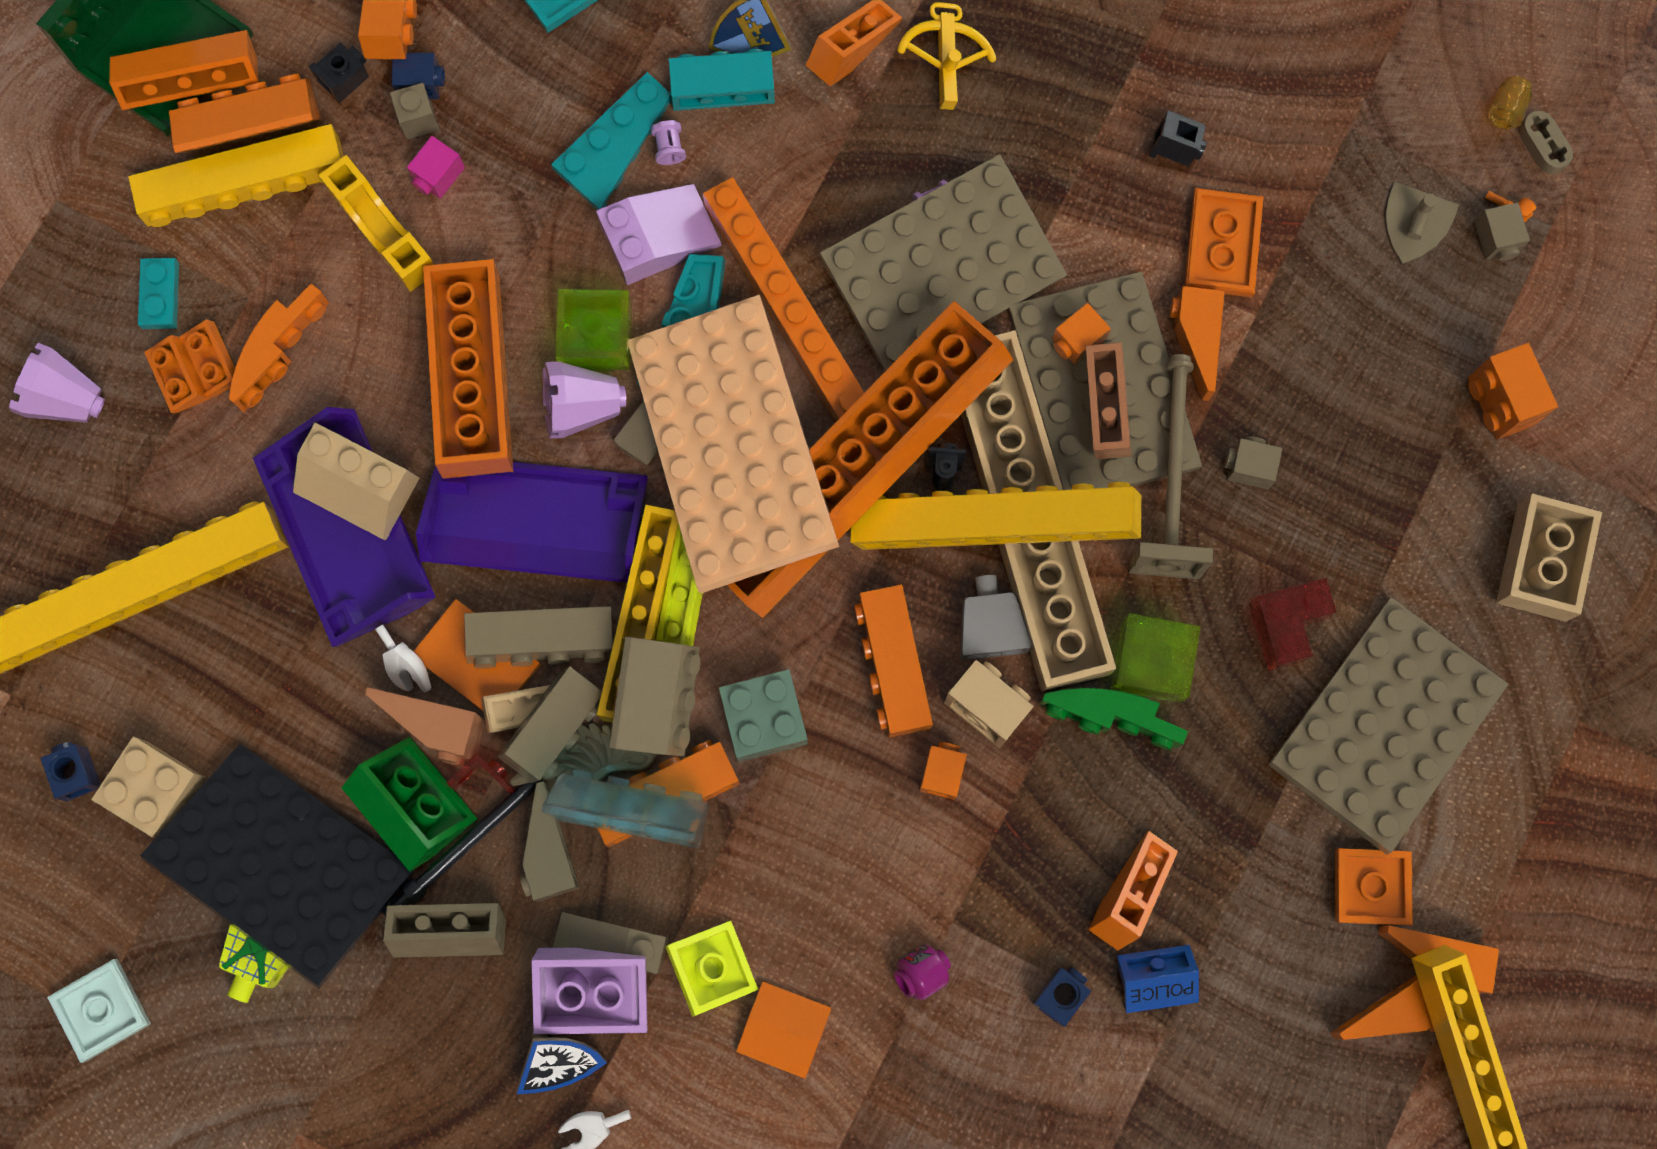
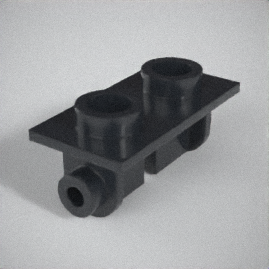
M950 443L937 444V447H930L926 468L933 469L932 484L936 490L948 491L952 487L956 471H961L966 450L958 449L957 445Z

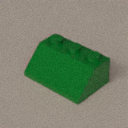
M411 737L359 764L341 787L409 872L436 856L477 821V817Z

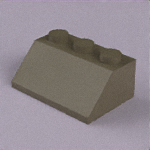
M625 636L609 748L661 755L685 756V749L690 741V731L688 729L690 715L695 705V680L701 665L699 657L700 647Z

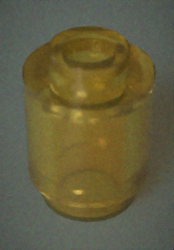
M1509 76L1505 82L1499 85L1488 112V117L1496 127L1509 130L1522 124L1533 96L1530 81L1520 76Z

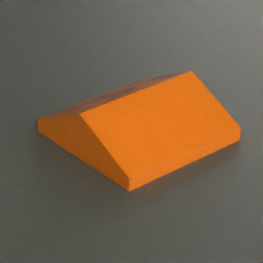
M762 982L736 1052L806 1079L831 1007Z

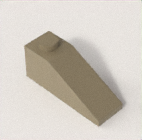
M544 781L536 783L523 859L525 874L520 875L525 896L532 895L533 901L536 902L580 888L549 786Z
M562 912L553 948H583L645 956L646 972L660 974L666 953L665 946L668 945L669 938Z

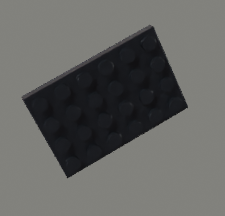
M242 744L235 748L140 855L145 863L318 989H320L414 873V869L409 872L394 853Z

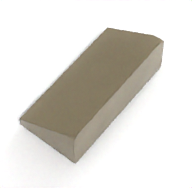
M643 400L614 438L613 442L627 456L648 465L658 452V448Z

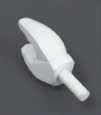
M384 625L376 628L375 630L388 649L382 656L385 670L392 682L399 688L410 691L413 689L412 678L423 692L431 690L428 672L421 658L403 642L396 645Z
M626 1110L606 1119L602 1112L585 1111L571 1116L559 1127L558 1133L575 1128L581 1132L582 1138L580 1142H573L561 1149H595L610 1134L609 1127L632 1118L630 1111Z

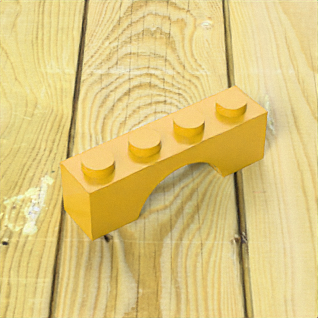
M345 155L320 173L318 176L328 192L408 291L412 292L424 283L423 266L434 265L431 258L412 234L392 215L350 158Z

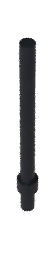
M546 780L519 785L416 880L411 878L402 886L401 889L403 891L387 906L410 905L412 902L415 904L427 894L425 891L535 791L536 783L545 782ZM386 906V908L382 911V913H383L385 916H386V912H387V906Z

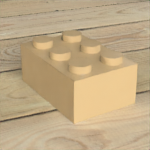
M1530 494L1517 504L1496 603L1564 622L1581 615L1602 512L1536 494Z

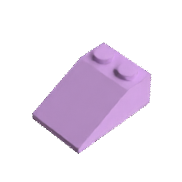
M694 184L628 197L596 211L600 227L627 285L682 263L688 259L689 254L701 255L722 246Z
M583 948L537 949L532 958L534 1034L647 1033L645 956Z

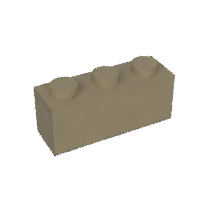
M569 666L561 670L497 757L531 783L540 781L541 778L547 780L559 765V762L555 759L564 748L568 751L579 738L580 733L576 730L584 719L589 722L597 714L598 700L601 698L602 691Z
M499 903L387 906L383 941L393 958L503 955L506 919Z

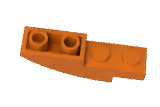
M312 283L288 308L276 300L262 316L245 343L235 367L229 399L243 413L248 407L252 408L257 405L262 399L265 389L272 382L279 381L286 374L291 361L283 351L286 348L293 347L300 340L302 331L311 322L318 321L325 313L329 302L323 293Z

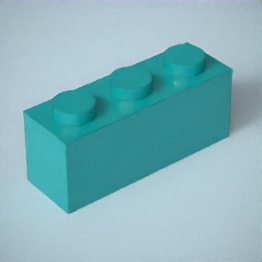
M749 49L744 53L735 54L718 51L708 56L681 54L677 58H669L671 97L674 111L775 103L771 51Z

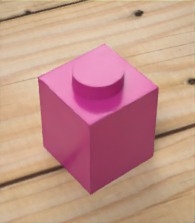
M431 136L407 166V169L413 179L411 184L418 191L426 196L432 193L441 199L465 169V166L457 152Z

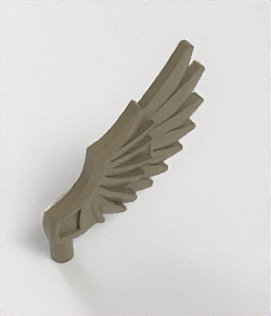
M594 723L588 725L589 729L581 724L577 729L580 733L579 738L568 751L564 748L555 759L559 762V765L548 779H556L558 785L569 782H587L596 785L612 773L627 771L639 774L646 772L652 766L657 754L609 748L612 730L610 731L608 726L604 725L601 731ZM518 773L510 780V783L514 787L530 783V781Z

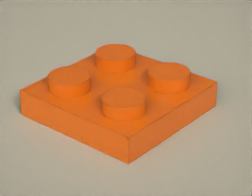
M1335 849V923L1413 926L1412 851H1392V853L1386 855L1381 850Z

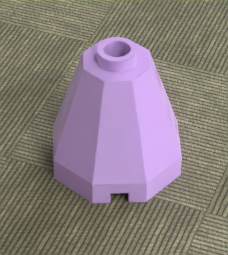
M37 343L35 346L37 354L31 352L16 382L13 392L19 394L20 398L18 402L10 401V411L26 418L86 423L91 416L97 418L105 402V398L100 397L101 388L54 349Z
M545 362V368L542 371L543 406H546L548 415H545V425L549 439L564 438L619 416L620 407H626L625 386H619L616 377L563 362Z

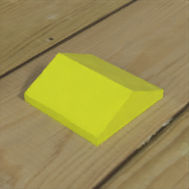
M731 921L665 946L692 1017L758 990Z

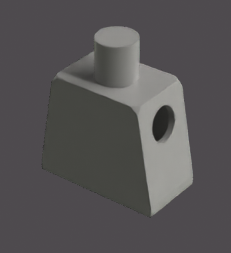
M996 575L976 577L977 596L965 598L962 604L961 661L1028 653L1031 649V642L1015 593L999 594Z

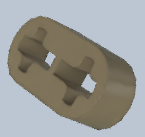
M1534 111L1521 123L1519 134L1538 166L1548 174H1557L1563 171L1571 162L1573 151L1552 116L1544 111ZM1533 124L1535 126L1541 125L1543 130L1542 132L1539 130L1533 132L1531 126ZM1559 153L1561 155V159L1551 160L1549 158V154Z

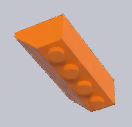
M299 73L280 77V85L267 87L264 81L245 86L246 93L234 96L232 90H225L211 94L213 101L199 104L198 98H192L177 102L179 109L169 111L174 152H189L322 120L310 79H301Z

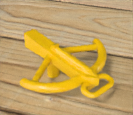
M935 2L930 6V15L935 20L919 23L908 30L902 37L897 51L903 54L907 48L939 68L940 109L953 110L958 102L956 70L987 56L989 62L993 63L996 61V55L990 43L981 33L968 25L957 22L962 18L960 6L951 3ZM935 8L955 9L957 16L955 17L954 13L941 12L940 15H937ZM937 30L939 60L910 43V41L923 32ZM955 32L970 37L983 50L960 60L961 53L955 49Z

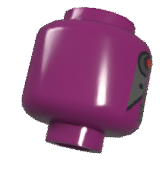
M920 945L901 956L897 961V971L894 972V978L901 992L908 998L913 996L917 1000H925L945 988L949 982L948 970L951 968V964L941 949L936 951L929 945Z

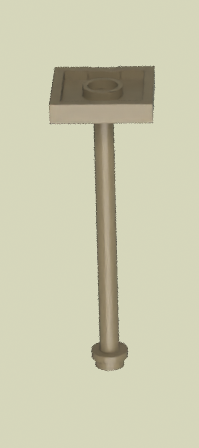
M1185 354L1172 355L1167 363V371L1173 373L1164 544L1140 542L1136 552L1133 553L1129 560L1130 574L1199 580L1213 563V548L1178 545L1187 373L1192 372L1194 368L1191 357Z

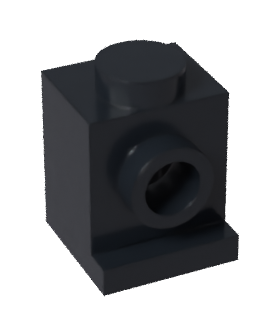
M339 43L317 64L313 62L309 65L316 81L338 103L343 101L369 78L363 65L367 62L364 56L354 46L347 49L342 43Z
M1168 110L1154 132L1149 157L1156 158L1157 155L1189 167L1194 159L1199 160L1204 153L1207 141L1203 140L1206 125Z

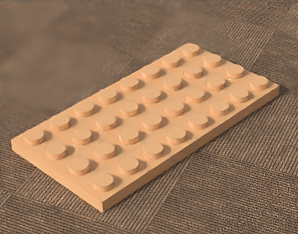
M760 295L627 340L696 587L700 594L840 547Z

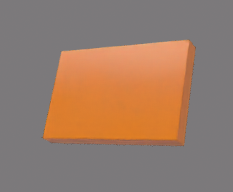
M1195 188L1193 192L1184 286L1225 291L1224 294L1254 296L1264 196Z
M455 599L413 652L421 658L426 668L483 711L482 697L522 690L541 664L537 660H533L532 665L523 667L512 666L511 662H496V667L475 668L474 664H467L464 613L474 612Z

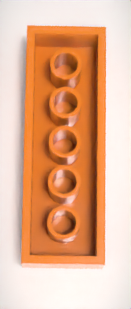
M494 259L423 266L435 466L442 479L514 472L500 276Z

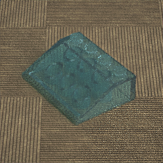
M572 769L571 775L560 774L542 806L541 812L557 821L698 849L701 847L709 804L701 801L702 795L698 793L681 791L678 797L665 794V787L644 783L642 790L629 787V780L608 776L607 782L592 780L594 773Z

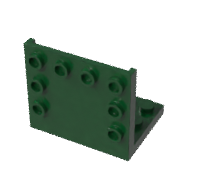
M56 0L36 23L74 71L116 101L118 100L109 83L110 57L247 30L250 38L254 35L248 26L211 0ZM203 94L131 108L129 110L168 137L171 134L169 111L179 109L177 102L192 98H198L199 100Z

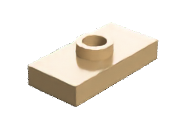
M550 685L482 697L481 701L487 733L519 728Z

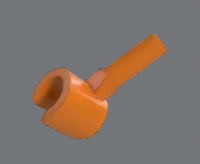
M1488 191L1485 196L1487 200L1499 206L1514 203L1491 191ZM1523 198L1518 202L1524 222L1533 216V211L1536 210L1535 203L1529 198Z

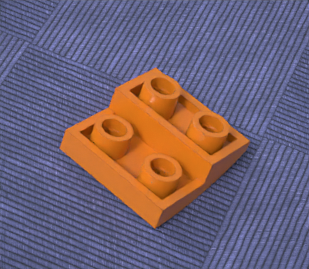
M206 319L180 337L170 335L144 352L171 413H178L196 406L231 388L235 366L214 321Z

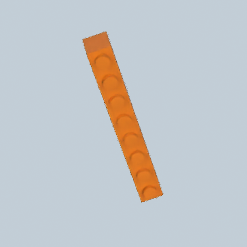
M731 177L703 193L705 209L757 295H760L765 309L832 420L836 423L865 392L735 179Z

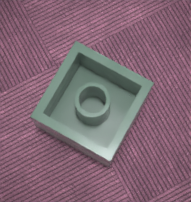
M789 669L719 687L738 763L808 745Z

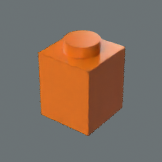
M1087 303L1055 329L1052 338L1054 341L1053 346L1063 359L1067 360L1069 358L1076 365L1086 356V346L1103 343L1107 339L1111 328L1091 305Z
M939 742L938 747L931 745L920 792L955 800L967 754L960 753V747L954 744Z

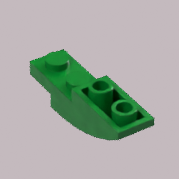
M1094 688L1066 689L1045 693L1039 703L1040 706L1046 708L1045 714L1065 721L1066 717L1079 722L1078 727L1088 733L1098 735L1099 731L1106 733L1111 728L1112 723L1116 722L1118 723L1117 729L1133 736H1137L1138 732L1152 738L1150 742L1153 745L1165 750L1182 746L1188 734L1187 730L1155 717L1160 703L1121 691Z

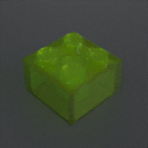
M558 289L555 351L557 362L588 370H630L631 353L629 339H631L632 301L629 290Z
M1129 613L1122 622L1115 664L1116 670L1114 671L1111 690L1180 703L1184 702L1190 697L1201 626Z

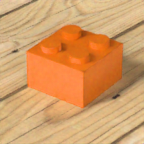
M1529 342L1489 357L1468 377L1469 391L1472 397L1479 401L1484 412V424L1490 432H1493L1496 440L1535 426L1559 407Z

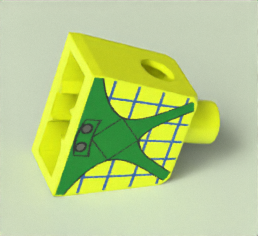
M230 925L219 968L235 975L227 996L248 1003L256 984L265 988H275L289 967Z

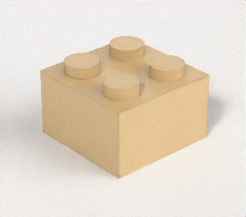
M975 660L948 693L944 704L1000 749L1034 706L1028 702L1031 697L1023 689L1015 684L1009 687L1000 679L1002 674L996 667L987 661L981 664Z
M133 736L91 800L152 838H156L201 788L207 778L151 743Z

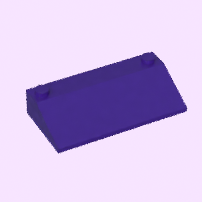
M326 407L253 457V460L331 646L338 647L375 630L381 625H386L414 612L436 597L400 515L385 541L293 493L297 455L314 423L372 451L355 409Z
M513 462L514 472L442 479L435 466L416 531L421 562L628 583L644 514L648 476Z

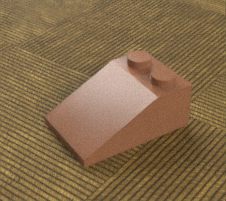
M367 687L365 695L426 747L436 752L437 759L443 760V763L464 767L465 761L476 763L486 725L485 720L478 714Z

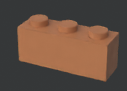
M1122 342L1086 346L1095 458L1097 460L1131 457Z

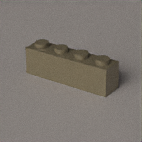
M611 606L464 613L467 664H474L475 668L496 667V662H511L512 666L523 667L532 665L533 660H547L548 664L561 665L569 663V659L584 658V662L598 663L605 661L606 657L611 656L613 647Z

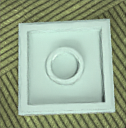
M118 959L109 961L47 997L80 1063L92 1059L151 1024Z

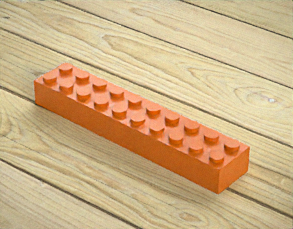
M955 301L935 319L809 449L837 540L862 517L1014 360L1003 342ZM828 551L728 584L727 586L747 607L763 618Z

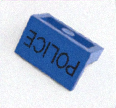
M1190 945L1117 955V966L1124 985L1126 1013L1199 1002V970Z

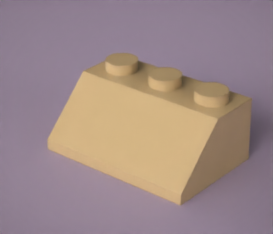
M314 423L297 455L293 493L386 541L419 477L372 451Z

